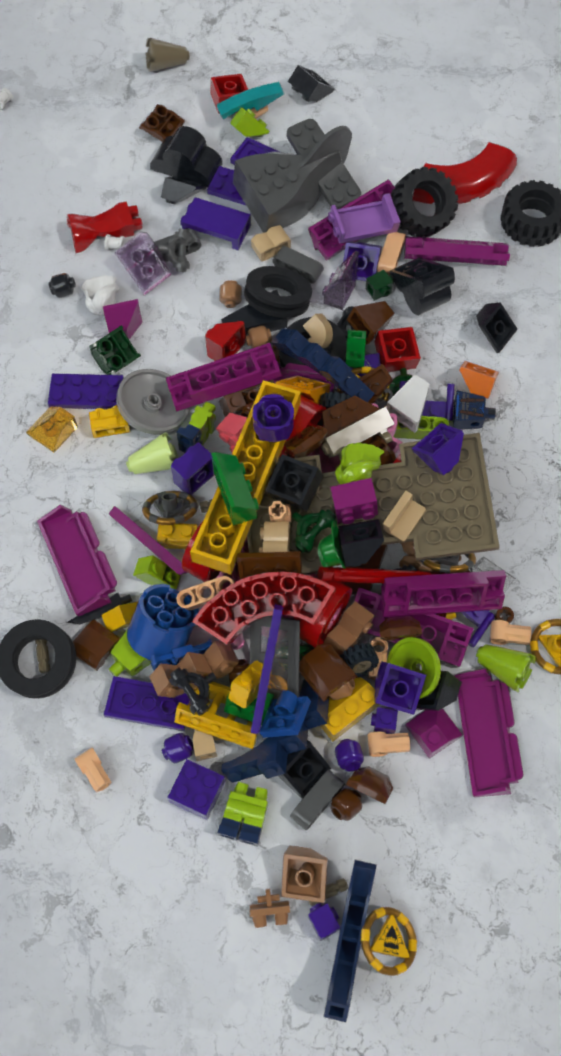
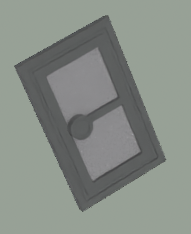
M271 615L250 624V665L254 661H259L262 664L264 662L272 620ZM281 617L271 669L272 673L267 693L274 695L273 699H278L280 692L284 690L291 691L299 697L300 620Z

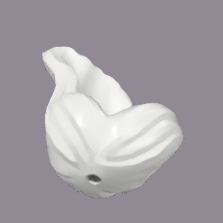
M107 275L92 277L83 283L82 291L86 295L85 303L90 312L96 315H104L103 306L115 304V294L119 291V286L115 283L116 277Z

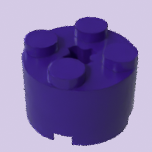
M269 394L263 396L257 404L255 403L253 407V427L258 438L262 441L278 442L290 437L294 428V408L290 401L288 402L281 395Z

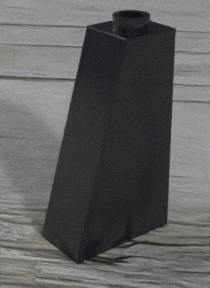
M278 290L270 292L272 294L279 295ZM250 304L221 319L222 323L243 321L245 323V336H248L250 328L262 325L266 329L269 328L270 332L287 328V318L266 315L254 309Z

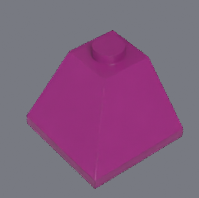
M138 299L103 306L109 333L122 325L123 331L130 340L142 324Z
M443 708L438 711L425 710L405 724L429 759L463 736Z

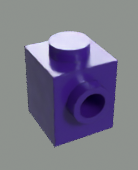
M377 707L376 714L372 713L371 726H374V732L395 734L398 710Z
M318 903L310 908L311 913L308 914V918L320 941L340 930L337 922L340 918L334 907L330 908L328 903L325 905Z

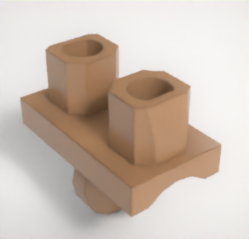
M266 889V896H257L258 903L262 904L250 905V917H253L255 928L267 926L266 915L275 914L276 925L287 924L288 913H290L289 901H280L279 894L270 895V889Z

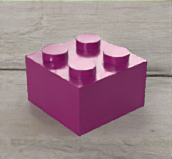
M372 478L330 487L338 524H350L361 518L369 520L378 515L377 499Z

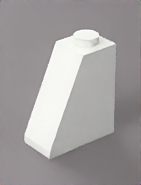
M416 374L387 402L389 414H396L397 421L414 433L418 430L430 385L424 378H420Z

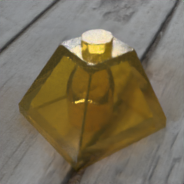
M49 407L27 430L26 434L55 453L78 428L75 416L62 407Z

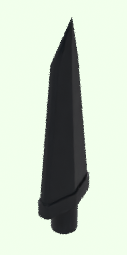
M116 593L110 597L112 603L81 616H76L66 623L83 624L93 619H100L102 614L109 610L132 602L130 594L120 598L119 593Z

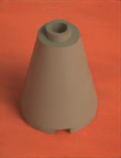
M147 38L146 47L149 48L146 52V65L149 72L186 64L187 60H189V50L186 47L154 38Z

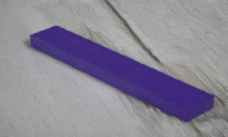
M274 604L251 725V733L253 734L260 732L282 616V605Z

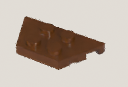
M354 395L322 411V421L328 431L326 437L379 410V408Z

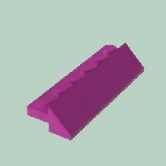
M388 179L342 208L381 201L383 195L389 193L391 195L395 187ZM328 216L308 228L315 250L318 249L326 261L345 249L346 242L339 244L338 238L334 236L333 224L329 222Z
M406 236L404 259L420 257L430 261L506 266L507 261L510 259V253L508 252V243Z
M270 343L166 377V381L177 412L262 383L263 380H273L282 375Z
M505 570L385 578L384 585L381 586L383 617L502 609L505 598L503 591L506 580Z
M359 587L354 602L356 601L375 615L371 622L373 626L367 634L380 637L379 625L388 618L383 617L382 595ZM436 614L410 615L420 622L422 636H419V638L433 646L439 660L460 667L474 628ZM403 637L399 638L398 640H391L388 642L396 644L398 641L402 640Z

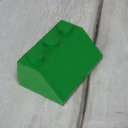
M219 452L211 453L214 475L233 526L256 519V510H259V505L256 497L252 498L250 492H253L250 481L245 480L244 475L246 471L243 462L239 463L235 455Z

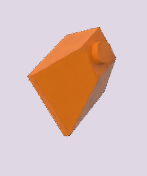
M464 361L459 371L470 392L488 399L499 372Z

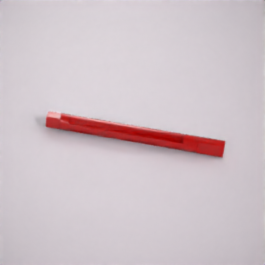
M319 567L317 577L322 581L384 583L385 578L446 573Z

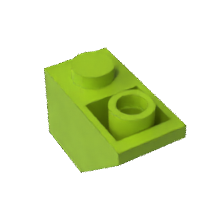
M241 107L230 122L245 137L264 135L270 132L266 128L267 124L261 119L257 121L254 118L256 114L249 108L245 110Z
M153 555L139 558L133 576L147 584H167L175 590L181 576L165 562Z

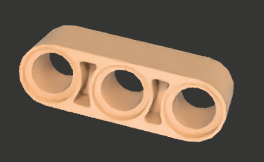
M394 232L387 235L378 262L377 272L385 270L387 274L391 275L390 270L397 268L406 234Z
M221 576L184 589L177 594V603L180 607L187 610L197 609L216 596L222 590L225 582L229 581L233 584L235 581L230 577ZM210 588V597L204 598L203 592L205 589ZM187 595H191V603L185 605L184 598Z

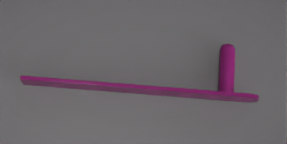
M116 506L112 508L109 512L112 518L177 574L187 573L182 569V563Z

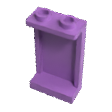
M390 193L384 194L382 200L378 202L336 209V206L332 205L328 213L329 222L333 224V233L338 238L339 244L394 233L398 231L400 219Z

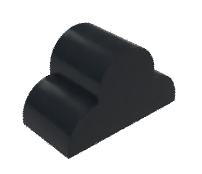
M181 126L177 129L174 136H168L163 140L150 163V170L172 177L177 176L209 187L217 169L223 165L221 156L214 149L206 145V140L199 131L192 127Z
M418 257L390 270L394 284L403 293L408 307L415 315H421L451 300L450 285H453L455 282L453 267Z

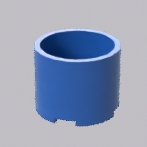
M157 584L144 590L127 629V639L132 649L150 661L152 655L155 657L172 652V649L186 646L196 625L192 621L198 614L199 608L187 610L180 607L176 599L180 591L170 588V585ZM187 595L184 598L185 605L191 603L192 596Z

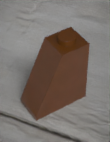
M386 301L355 306L347 320L354 330L366 331L365 344L368 345L375 339L378 331L384 330L395 313Z

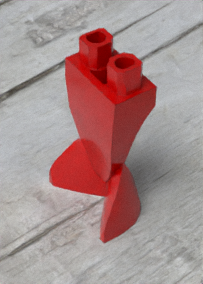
M127 201L120 202L111 209L94 217L67 214V226L71 229L75 253L86 250L97 236L106 237L107 234L119 238L121 236H134L135 230L142 229L141 218L132 219L133 217H138L137 205L128 206Z

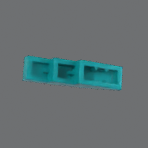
M279 82L261 85L217 104V108L224 120L239 111L241 107L245 110L254 107L258 111L283 96L284 91Z

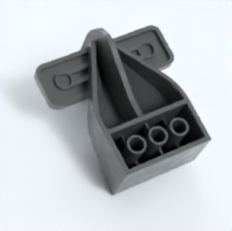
M306 119L287 129L286 137L296 154L268 152L235 160L233 185L263 233L273 226L281 225L282 228H285L302 219L309 213L321 194H323L330 207L335 205L336 209L344 207L361 196V190L344 165L352 140V132L349 127L338 126L324 134L314 119Z

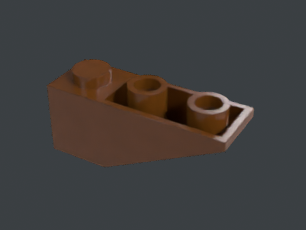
M262 383L222 397L218 402L224 417L230 412L234 414L241 413L244 405L255 400Z

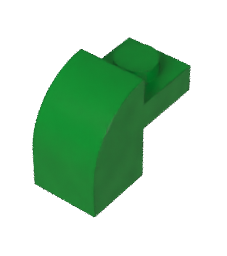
M348 330L346 364L351 368L364 367L366 331Z

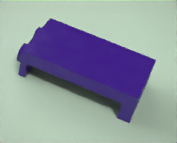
M194 197L192 203H189L185 216H182L180 225H182V229H193L232 242V249L239 250L251 227V214Z

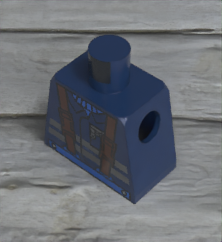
M456 391L453 427L460 430L480 429L483 427L485 418L495 419L496 408L485 407L486 398L484 396Z

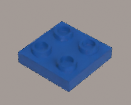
M281 691L278 699H273L259 732L261 736L266 738L298 735L311 703L308 696L297 697L291 691Z

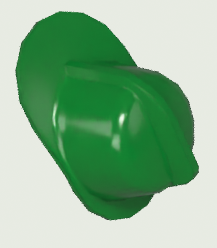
M332 521V534L322 539L317 549L321 565L325 568L342 565L346 569L339 529L336 522Z

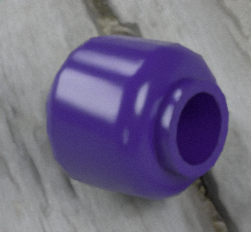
M177 733L165 739L164 748H162L164 758L174 764L190 758L194 750L190 736Z
M344 739L335 747L334 753L340 768L349 772L360 768L364 761V755L359 742Z

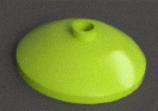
M409 637L398 641L392 647L387 663L426 675L419 699L431 694L438 685L441 674L440 660L433 646L421 638Z

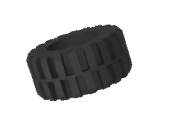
M428 167L416 168L398 181L392 190V201L400 219V229L403 231L407 230V234L411 236L416 234V237H429L438 233L451 223L450 221L454 219L455 212L458 210V204H456L458 195H455V185H451V179L449 177L446 178L444 176L445 173L442 171L436 172V168L431 167L429 170ZM414 189L425 190L432 196L435 202L434 216H425L415 208L412 200Z
M535 180L524 181L520 185H515L505 197L500 216L501 225L505 233L511 236L513 241H519L521 245L528 244L530 247L538 245V247L544 246L545 243L549 244L556 240L561 233V190L559 188H554L553 184H546L541 180L539 182H535ZM535 209L541 211L547 217H530L522 210Z

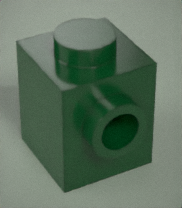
M382 270L366 278L365 289L375 301L392 293L394 281L385 270Z

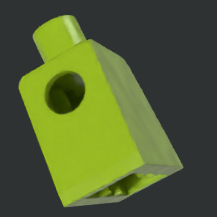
M127 630L111 650V656L116 662L108 670L116 677L124 670L131 676H134L151 664L150 660L143 658L132 649L127 639Z

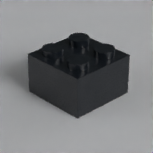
M282 454L265 491L271 498L307 512L324 475L319 468Z

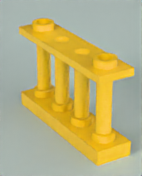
M211 682L209 684V699L213 701L209 707L210 709L201 716L191 713L189 708L190 702L188 705L179 702L176 708L175 723L250 749L254 748L257 734L251 733V721L244 725L235 721L237 716L229 714L227 718L215 715L220 704L226 703V698L231 690L230 687ZM193 689L199 695V689Z

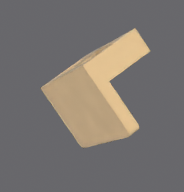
M405 491L383 522V530L400 541L405 542L426 512V508L413 501V494Z

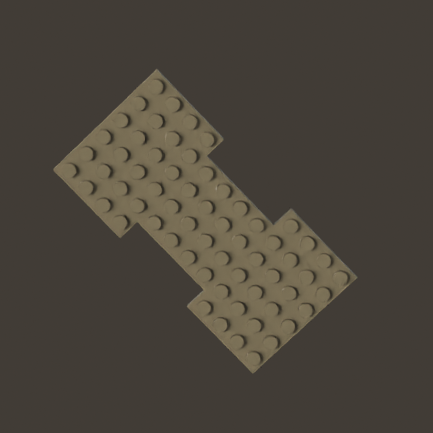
M480 433L463 436L459 462L445 475L433 471L413 452L411 448L419 441L399 444L401 462L380 465L379 469L372 472L371 478L377 499L378 515L369 520L357 519L353 523L379 519L384 537V542L381 545L402 543V541L383 530V522L403 493L408 491L413 494V501L426 508V512L405 541H413L416 561L499 550ZM319 455L293 458L317 467L322 472ZM335 471L323 473V479L308 511L306 512L291 506V515L297 512L301 516H305L306 514L319 513L322 509L325 511L329 509L336 515L330 488L340 485L336 479ZM266 491L260 502L259 510H257V518L253 520L247 534L249 553H259V547H263V540H260V528L264 527V521H270L268 507L273 504V501H278L271 498ZM337 518L335 519L337 526L347 525L343 523L338 524ZM292 519V522H289L291 527L290 552H300L294 546L296 544L294 539L296 537L297 522ZM316 523L310 525L306 533H309ZM331 528L322 530L314 538V547L310 553H301L302 574H317L319 567H323L317 549L321 540L332 534Z

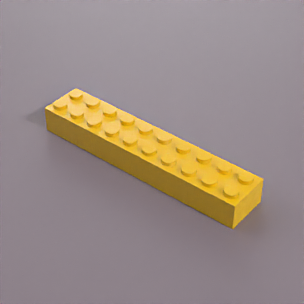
M264 380L232 452V455L237 456L239 463L243 462L246 471L244 475L245 480L250 481L253 490L250 493L252 498L256 497L258 505H260L286 440L278 442L260 440L253 427V407L263 396L278 394L283 396L288 402H291L294 408L295 419L301 404V391ZM219 486L190 553L192 562L232 574L237 561V554L241 552L253 520L233 526Z

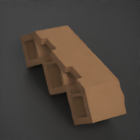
M355 601L344 611L339 624L326 636L323 644H331L339 656L342 655L343 651H347L349 647H354L364 633L367 634L373 626L371 622L375 615Z
M214 641L204 654L187 652L177 665L160 663L149 677L158 696L174 698L185 693L183 689L177 686L174 687L169 682L170 674L177 668H186L188 672L201 674L203 677L213 672L217 680L231 673L233 668L239 663V660L231 644ZM190 683L193 689L198 688L195 684Z

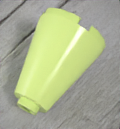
M167 432L161 434L130 455L126 462L129 472L133 471L134 474L171 469V465L178 458L175 446L168 442L171 440Z

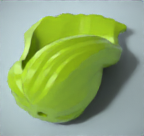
M359 442L345 446L341 451V463L335 471L338 483L341 485L371 478L372 472L379 469L381 465L380 456L384 454V450L371 444Z

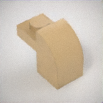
M315 314L303 327L311 336L308 340L309 342L318 343L322 348H327L333 337L331 324L323 314Z
M195 730L193 747L196 760L201 761L217 757L214 741L221 740V738Z

